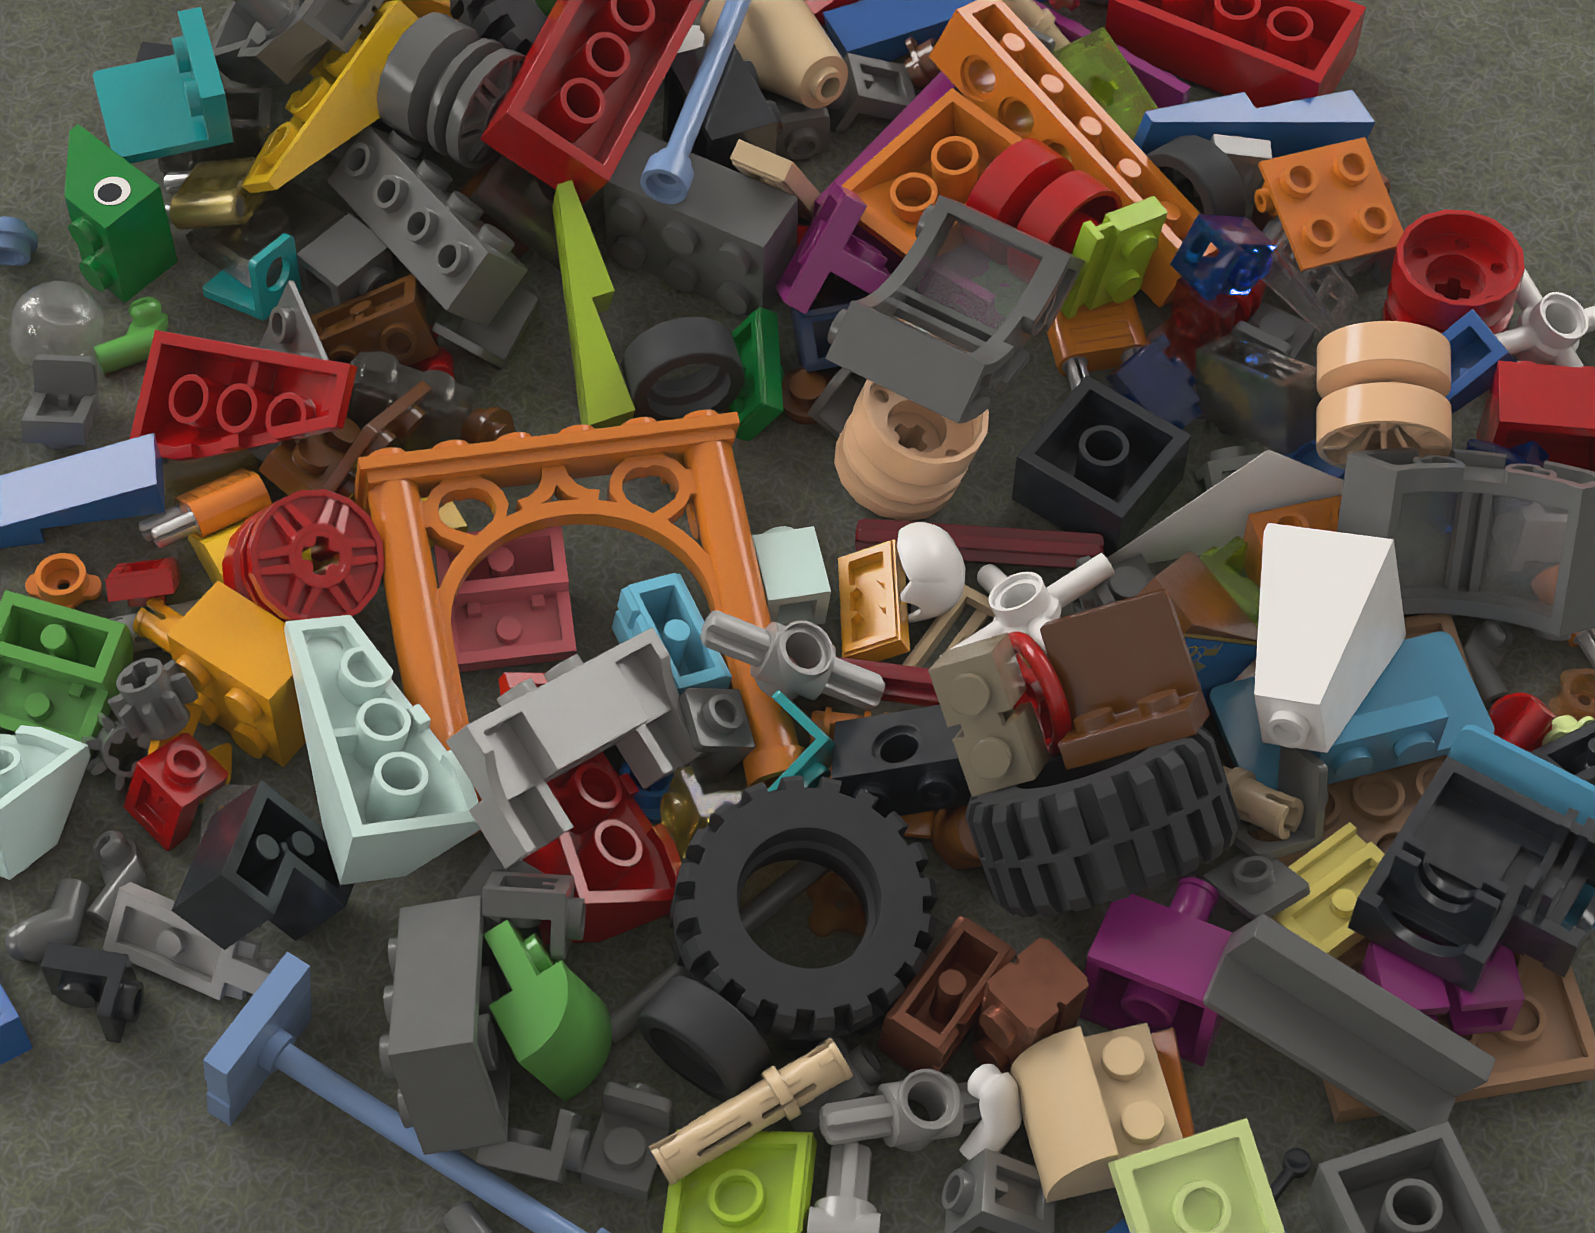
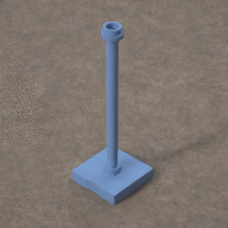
M286 952L203 1059L204 1077L207 1081L208 1090L206 1093L208 1113L230 1126L270 1073L273 1074L279 1069L532 1232L588 1233L489 1169L475 1163L476 1161L459 1150L424 1155L414 1127L405 1128L398 1111L295 1047L296 1039L312 1020L310 965L289 952ZM602 1227L598 1230L597 1233L611 1232Z

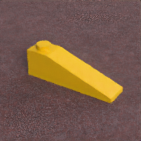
M393 0L382 3L379 9L371 10L375 15L365 28H358L362 33L349 52L344 53L330 50L309 72L314 77L313 80L302 91L298 90L292 93L285 106L293 114L290 122L283 123L269 135L242 184L243 188L249 193L277 190L380 118L377 105L380 76L390 52L402 34L419 19L400 0Z

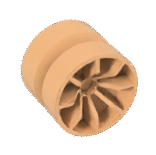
M1373 321L1337 329L1326 335L1317 346L1316 388L1322 400L1319 402L1316 410V450L1325 462L1345 470L1348 453L1385 448H1417L1420 451L1419 457H1425V455L1448 456L1452 450V409L1450 402L1445 397L1451 390V345L1444 335L1434 329L1414 323Z

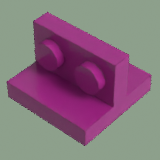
M836 182L831 186L775 285L784 303L804 314L808 312L830 271L870 294L877 290L891 275L885 267L888 258L881 255L882 252L876 247L852 235L867 205L854 192Z

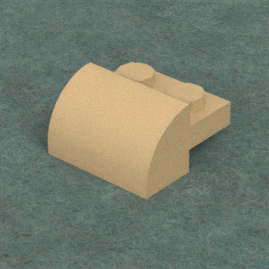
M1147 1023L1086 1037L1083 1036L1081 1026L1064 1030L1030 1046L1013 1062L1010 1075L1018 1084L1022 1119L1046 1203L1114 1188L1115 1185L1108 1162L1183 1138Z

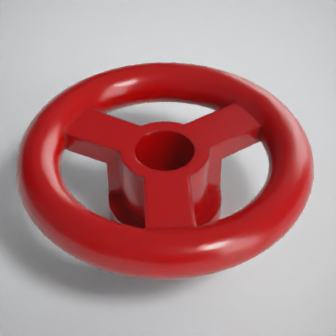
M1010 632L1008 635L1027 687L1026 691L1013 706V709L1015 710L1020 704L1032 702L1050 756H1060L1061 752L1058 744L1072 730L1070 709L1061 682L1049 658L1033 638L1024 632ZM1022 657L1026 660L1030 668H1028Z

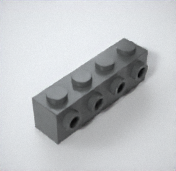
M368 125L359 134L327 182L446 311L487 328L528 271L511 252L515 246L514 242L499 229L490 224H484L480 220L484 212L474 201L457 191H452L449 187L453 182L451 176L436 164L425 159L423 160L419 156L423 148L416 140L395 129L388 134Z

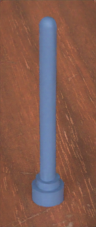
M726 0L668 145L658 153L651 155L647 161L640 184L643 191L650 198L658 202L677 204L682 202L687 196L694 178L689 155L752 0Z

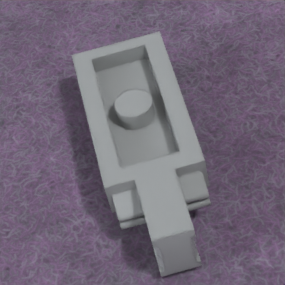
M132 882L119 888L103 945L104 951L128 954L131 963L217 1000H221L226 996L242 1000L243 997L247 996V992L254 995L281 960L269 953L259 952L262 941L248 934L226 950H223L171 911L175 903L174 900Z

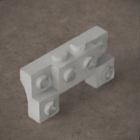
M653 627L585 663L582 662L578 654L567 658L544 674L547 683L538 688L532 678L523 681L497 699L501 706L500 708L467 724L446 741L482 799L469 812L505 869L550 844L573 828L570 820L548 787L547 782L616 745L642 788L646 789L705 753L697 752L692 747L672 674L670 654Z

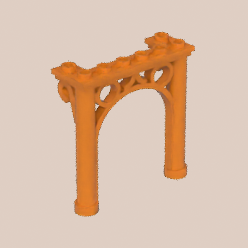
M705 409L691 412L681 419L656 421L651 417H638L624 422L621 426L594 429L590 425L580 424L567 427L557 434L531 436L525 432H514L503 435L496 441L469 444L464 440H448L435 445L432 449L408 452L401 448L389 447L376 450L367 457L358 458L353 501L371 517L382 539L385 565L382 579L403 694L412 706L420 704L431 719L430 730L447 751L451 749L446 741L469 724L452 637L451 612L454 600L467 576L486 556L509 541L525 534L550 527L576 524L606 526L637 534L660 545L688 568L701 586L710 612L718 610L763 629L771 623L732 449L740 424L738 412L718 414L714 410ZM612 474L607 488V501L598 500L599 489H587L577 484L573 479ZM656 476L660 477L661 485L669 484L670 491L675 492V498L661 509L651 513L631 503L625 497L622 486L634 478ZM539 483L538 488L530 496L517 501L516 512L506 516L509 503L500 488ZM554 495L559 501L552 502ZM428 497L426 502H421V498ZM477 499L484 502L491 509L494 518L492 522L475 536L448 527L440 518L438 513L440 508L454 500ZM685 509L692 536L696 540H701L702 547L683 530L673 524L683 515ZM428 537L438 547L458 554L446 572L440 588L437 587ZM720 653L732 675L728 689H739L756 746L742 759L748 788L762 782L769 789L806 748L799 746L793 717L775 699L766 695L759 688L754 677L751 676V665ZM475 789L477 798H478L479 802H481L482 799H481V797L479 796L478 792H477L476 789ZM480 829L479 831H477L476 833L472 834L471 836L476 835V834L482 832L481 829Z

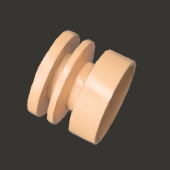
M867 379L855 402L853 412L847 419L844 429L836 442L834 464L841 484L857 503L879 516L900 521L926 519L947 506L988 433V409L971 421L956 423Z

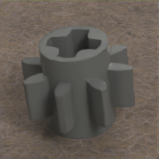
M144 658L133 662L119 674L116 686L121 694L109 699L108 703L121 725L125 726L131 738L135 739L144 732L146 737L151 740H163L174 736L187 725L190 719V711L186 704L198 699V694L186 673H182L175 660H171L163 666L158 659Z
M100 712L97 716L102 728L97 736H85L81 739V742L87 744L90 749L96 750L98 756L86 768L92 775L101 774L109 768L112 771L111 785L115 790L120 791L124 786L125 777H133L137 762L148 755L151 740L146 737L144 732L135 739L129 735V738L139 746L137 753H126L123 762L119 763V759L109 751L111 743H122L128 731L124 725H121L119 720L112 721L108 716Z

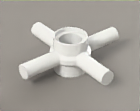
M1525 269L1516 299L1517 304L1522 310L1518 318V324L1514 329L1497 333L1495 336L1510 354H1514L1519 361H1532L1537 364L1569 367L1584 366L1575 351L1578 348L1580 338L1585 333L1595 331V306L1583 309L1574 298L1560 292H1552L1542 297Z
M1100 553L1047 588L1042 578L1034 572H1020L1007 577L994 564L983 566L978 572L977 581L989 594V604L995 614L994 620L953 648L1007 632L1020 631L1033 638L1045 654H1047L1040 628L1048 621L1061 618L1060 614L1063 607L1115 575L1112 565L1105 555Z

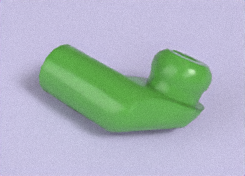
M143 297L132 302L128 311L133 322L130 324L126 335L93 347L103 375L148 360L154 331L166 332L169 327L168 316L166 313L161 312V304L157 299Z

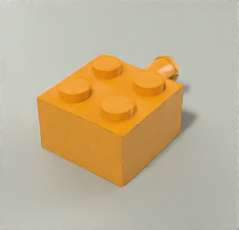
M217 581L185 616L167 606L159 598L149 599L146 602L147 607L155 611L153 615L141 607L134 619L133 631L170 653L182 673H186L198 694V699L186 705L201 706L202 714L199 723L210 726L215 722L230 732L235 743L248 755L257 759L266 755L284 767L306 743L285 638V622L220 581Z

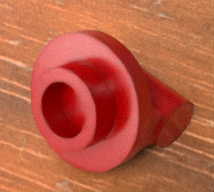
M1528 693L1508 694L1497 700L1488 712L1494 725L1493 734L1527 752L1542 747V741L1552 730V721L1555 718V715L1547 709L1539 698Z

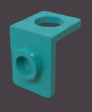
M286 233L282 234L249 262L243 259H236L202 286L204 297L264 321L270 316L272 309L278 305L288 281H294L299 292L302 290L294 237ZM278 257L282 258L283 263L281 274L268 270L272 262Z
M778 689L771 697L803 726L815 740L770 786L768 791L776 790L781 777L802 776L804 788L817 789L821 777L830 778L831 771L829 768L832 766L833 747L836 744Z

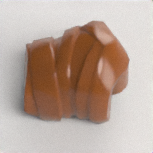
M968 805L941 809L933 819L931 843L939 856L953 869L964 870L982 867L965 817Z

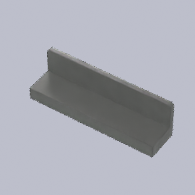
M1264 914L1230 934L1203 998L1204 1005L1410 1133L1447 1122L1456 1097L1487 1083L1496 1058Z

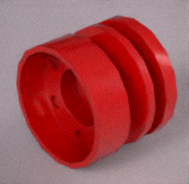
M1446 209L1422 215L1405 228L1397 244L1391 270L1392 279L1387 288V298L1382 310V320L1419 324L1442 334L1473 309L1494 334L1508 331L1514 312L1513 305L1517 299L1525 271L1523 249L1513 233L1493 218L1467 210Z
M326 489L299 490L247 518L230 537L222 561L224 585L285 623L286 621L332 616H354L360 613L377 593L385 568L382 539L371 517L350 498ZM310 548L311 558L321 561L322 568L313 572L312 562L302 559V552Z

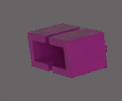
M1416 934L1427 941L1447 946L1426 934ZM1372 940L1369 942L1360 970L1362 976L1438 1022L1436 1014L1446 1013L1449 1029L1459 1036L1512 1030L1525 1000L1513 951L1503 945L1500 946L1492 962H1488L1483 977L1473 993L1456 986Z

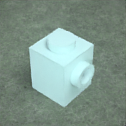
M781 526L769 529L763 534L752 535L771 622H777L784 626L800 620L809 621L816 625L824 624L831 589L814 526L799 529Z

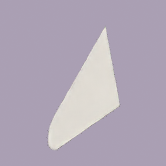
M1267 450L1107 559L1112 565L1142 554L1147 564L1178 559L1188 551L1195 552L1196 555L1241 548L1248 514L1342 495L1344 480Z

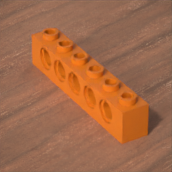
M976 0L956 9L929 58L968 100L1022 139L1035 138L1068 159L1073 164L1075 170L1087 172L1115 191L1121 198L1122 208L1155 196L1167 210L1168 215L1158 238V246L1152 253L1143 276V284L1140 289L1147 294L1158 308L1195 289L1228 243L1002 0Z

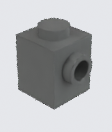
M348 213L297 253L302 289L326 309L339 305L394 282L393 252L370 227H366Z

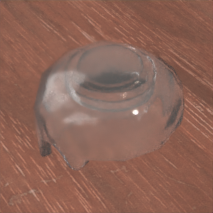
M60 280L44 282L25 292L15 304L11 315L10 347L19 362L32 369V363L38 354L81 356L88 350L94 353L93 347L100 344V339L103 336L106 315L93 294L79 285Z

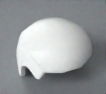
M926 522L908 524L899 530L897 549L902 567L909 579V583L900 594L901 600L911 604L908 623L940 616L949 612L957 604L963 594L966 568L963 558L948 532Z

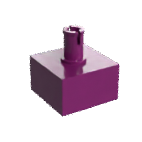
M1184 877L1180 879L1177 885V892L1169 908L1135 894H1130V897L1111 902L1087 956L1084 974L1088 977L1089 987L1079 1017L1110 1030L1147 1023L1150 1034L1173 1027L1176 1032L1180 1058L1204 1067L1224 1017L1206 1007L1203 998L1232 932L1207 923L1213 907L1216 906L1219 900V893L1216 888L1201 879Z

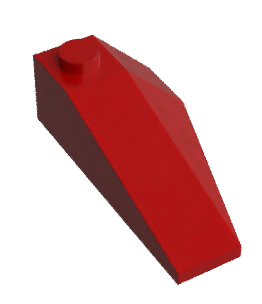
M155 330L130 439L154 433L162 458L184 462L340 430L344 428L357 366Z
M504 672L498 679L500 696L532 678L537 688L547 683L544 677L545 673ZM601 752L547 782L548 787L570 820L573 828L522 860L544 874L575 876L574 898H585L586 916L583 939H573L572 943L601 942L670 914V906L675 891L674 887L682 862L675 842L664 825L660 823L653 827L634 799V796L640 790L630 775L626 773L619 776L605 754ZM542 920L538 928L543 943L550 944L551 920Z

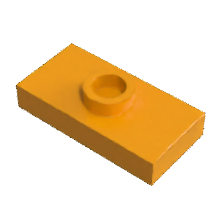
M893 539L839 557L842 657L879 662L910 652L907 603L902 602L900 595L906 587V575L898 553L897 541Z

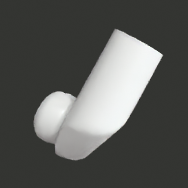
M983 1064L972 1073L968 1080V1092L980 1100L979 1108L982 1117L981 1121L959 1149L968 1160H971L985 1148L1001 1153L1019 1129L1022 1121L1017 1082L1008 1072L1002 1074L994 1064Z

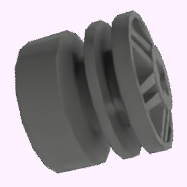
M436 12L427 14L417 19L402 34L388 56L380 76L377 93L379 116L388 126L416 141L429 142L436 152L451 156L460 165L466 168L480 169L493 162L501 154L481 141L480 138L526 56L515 50L505 49L502 43L496 40L481 38L475 29L446 14Z

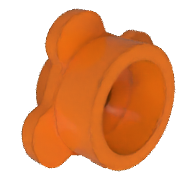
M58 553L48 556L40 562L35 573L27 578L25 588L27 594L32 598H39L46 602L74 609L85 600H94L99 597L102 592V583L98 576L87 574L83 562L77 555ZM61 584H69L67 589H58V586Z

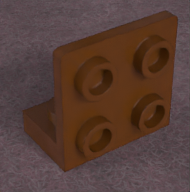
M422 380L370 421L362 431L355 422L346 417L343 429L284 441L268 454L258 470L287 495L299 490L326 489L350 498L353 501L358 458L367 457L379 449L392 447L397 439L402 442L407 440L427 415L420 406L432 388Z
M1167 589L1155 590L1048 621L1040 628L1049 660L1063 687L1072 719V730L1058 744L1067 770L1196 735L1210 715L1170 593Z

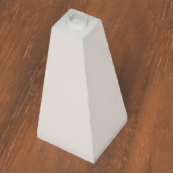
M1273 523L1267 524L1263 536L1254 689L1262 743L1327 753L1402 645L1406 636L1394 539Z

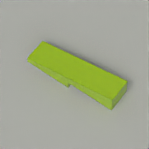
M570 180L557 185L552 208L581 424L590 425L594 429L621 426L624 422L633 418L635 407L598 313L609 310L615 290L573 182Z

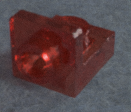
M1195 268L1190 269L1176 280L1170 318L1148 335L1147 340L1151 351L1185 378L1193 377L1229 348L1238 302Z

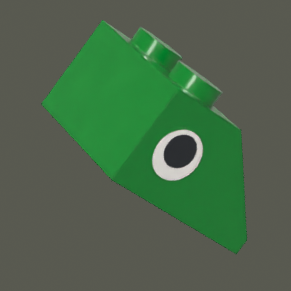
M79 124L69 130L64 198L71 219L68 229L78 245L82 259L79 263V268L84 278L96 290L103 292L105 289H108L126 303L178 262L160 185Z

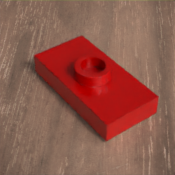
M167 557L117 564L105 579L108 602L127 600L128 607L147 606L146 602L154 597L167 602L166 595L174 594L181 583L179 559Z

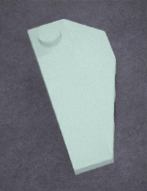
M342 615L286 621L284 627L285 638L322 826L340 885L407 876L479 831L478 824L469 812L471 808L479 803L473 784L451 750L447 751L430 730L431 719L420 704L412 706L393 682V669L352 616Z
M20 725L15 735L0 734L1 877L8 880L12 879L57 845L91 756L87 744L42 727Z

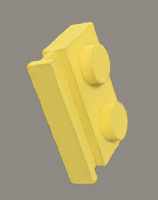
M1351 822L1288 867L1308 882L1310 894L1271 917L1272 920L1335 959L1365 938L1347 927L1359 894L1385 855L1373 842L1367 844L1356 834L1357 828Z

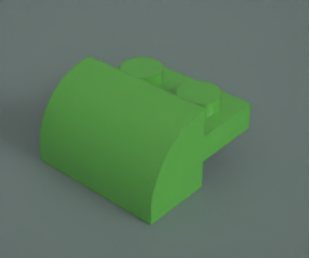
M5 590L0 602V733L15 735L20 725L42 727L79 742L85 736L96 737L102 728L97 714L102 712L109 716L112 708L108 700L121 694L116 686L117 678L127 666L133 663V640L127 625ZM89 748L90 759H92L95 750Z
M506 920L483 935L513 991L490 1004L489 1007L518 1063L566 1102L582 1092L594 1081L608 1058L612 1043L610 1013L605 1002L579 979L563 960L550 959L548 949L537 934L534 933L526 938Z

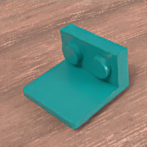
M201 7L178 11L182 36L171 38L174 55L95 71L92 75L110 148L130 164L234 142L226 96Z

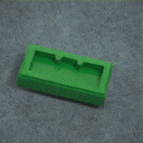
M759 307L732 332L743 367L745 382L739 396L729 405V413L738 412L740 424L735 438L743 441H751L783 412L782 381L784 372L783 367L780 365L777 313Z

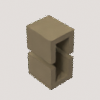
M1008 632L946 650L928 672L947 726L951 727L961 724L962 729L952 741L971 796L974 797L1035 780L1050 759V754L1032 702L1018 705L1006 722L1002 713L1011 710L1027 689Z

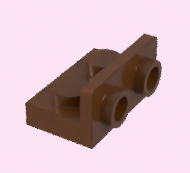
M413 274L310 316L328 359L357 366L353 389L432 357L439 350V343L425 318L427 291Z

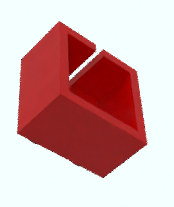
M1498 361L1477 429V451L1507 454L1505 466L1510 464H1532L1543 468L1545 461H1551L1595 472V367L1545 365L1532 361Z

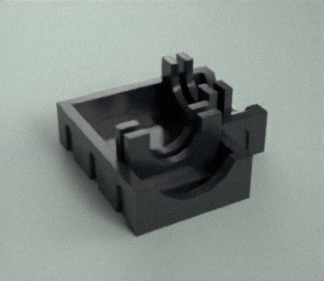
M1447 756L1359 894L1347 928L1470 993L1474 992L1483 977L1488 962H1492L1501 945L1522 956L1526 954L1543 963V967L1565 978L1595 926L1594 894L1580 920L1573 926L1571 931L1561 927L1585 883L1595 888V820L1588 817L1585 824L1582 825L1576 822L1579 811L1570 807L1564 816ZM1399 921L1415 928L1416 930L1434 938L1435 940L1447 946L1438 945L1420 938L1419 936L1405 928Z

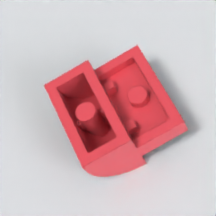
M562 526L541 529L509 541L486 556L467 576L456 595L451 612L452 637L459 672L560 661L577 654ZM481 531L466 532V533L476 536V535L479 534ZM434 543L440 588L446 572L458 554L438 547Z

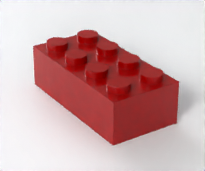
M557 0L480 140L555 190L558 184L572 180L580 203L583 205L609 182L705 0Z
M1109 0L1104 39L1126 48L1131 54L1155 67L1224 95L1245 92L1254 107L1261 108L1332 94L1357 53L1366 7L1350 0Z

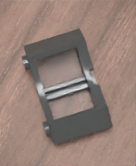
M939 195L936 204H930L921 215L915 233L917 239L890 277L872 294L863 299L851 301L847 310L842 309L837 314L828 333L827 341L831 344V347L825 359L956 423H966L988 409L990 399L985 397V395L991 389H997L1004 393L1030 360V353L1023 350V347L1031 335L1036 336L1041 330L1048 332L1069 295L1085 260L965 204Z
M1385 448L1347 454L1337 532L1394 539L1403 614H1451L1493 619L1533 628L1532 632L1534 635L1554 641L1568 640L1573 633L1595 628V472L1551 461H1545L1543 468L1532 464H1510L1505 466L1507 454L1452 449L1450 457L1441 455L1419 457L1420 451L1417 448Z

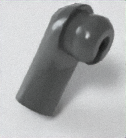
M117 830L104 832L93 844L92 854L100 862L99 867L105 888L85 912L89 920L108 931L119 888L129 882L146 888L147 874L139 848L134 841L126 840L124 834Z
M65 878L59 880L50 910L24 919L20 924L13 925L5 935V948L8 954L18 961L29 960L35 962L43 960L48 942L75 945L79 937L89 897V886L77 879Z

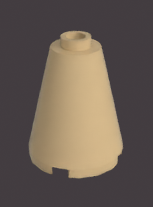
M709 0L701 17L700 31L705 34V46L709 44L726 0ZM805 0L751 1L734 44L742 59H749L753 63L759 80V88L814 109L825 107L836 100L843 92L847 83L848 68Z

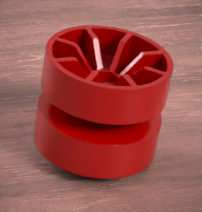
M1027 138L1014 143L992 161L972 189L966 205L1072 254L1083 223L1091 220L1095 226L1101 225L1105 214L1122 208V201L1115 191L1087 172L1075 170L1073 164L1068 159L1040 140ZM961 224L962 238L967 245L995 265L1008 267L1010 274L1026 287L1029 285L1041 262L1040 260Z

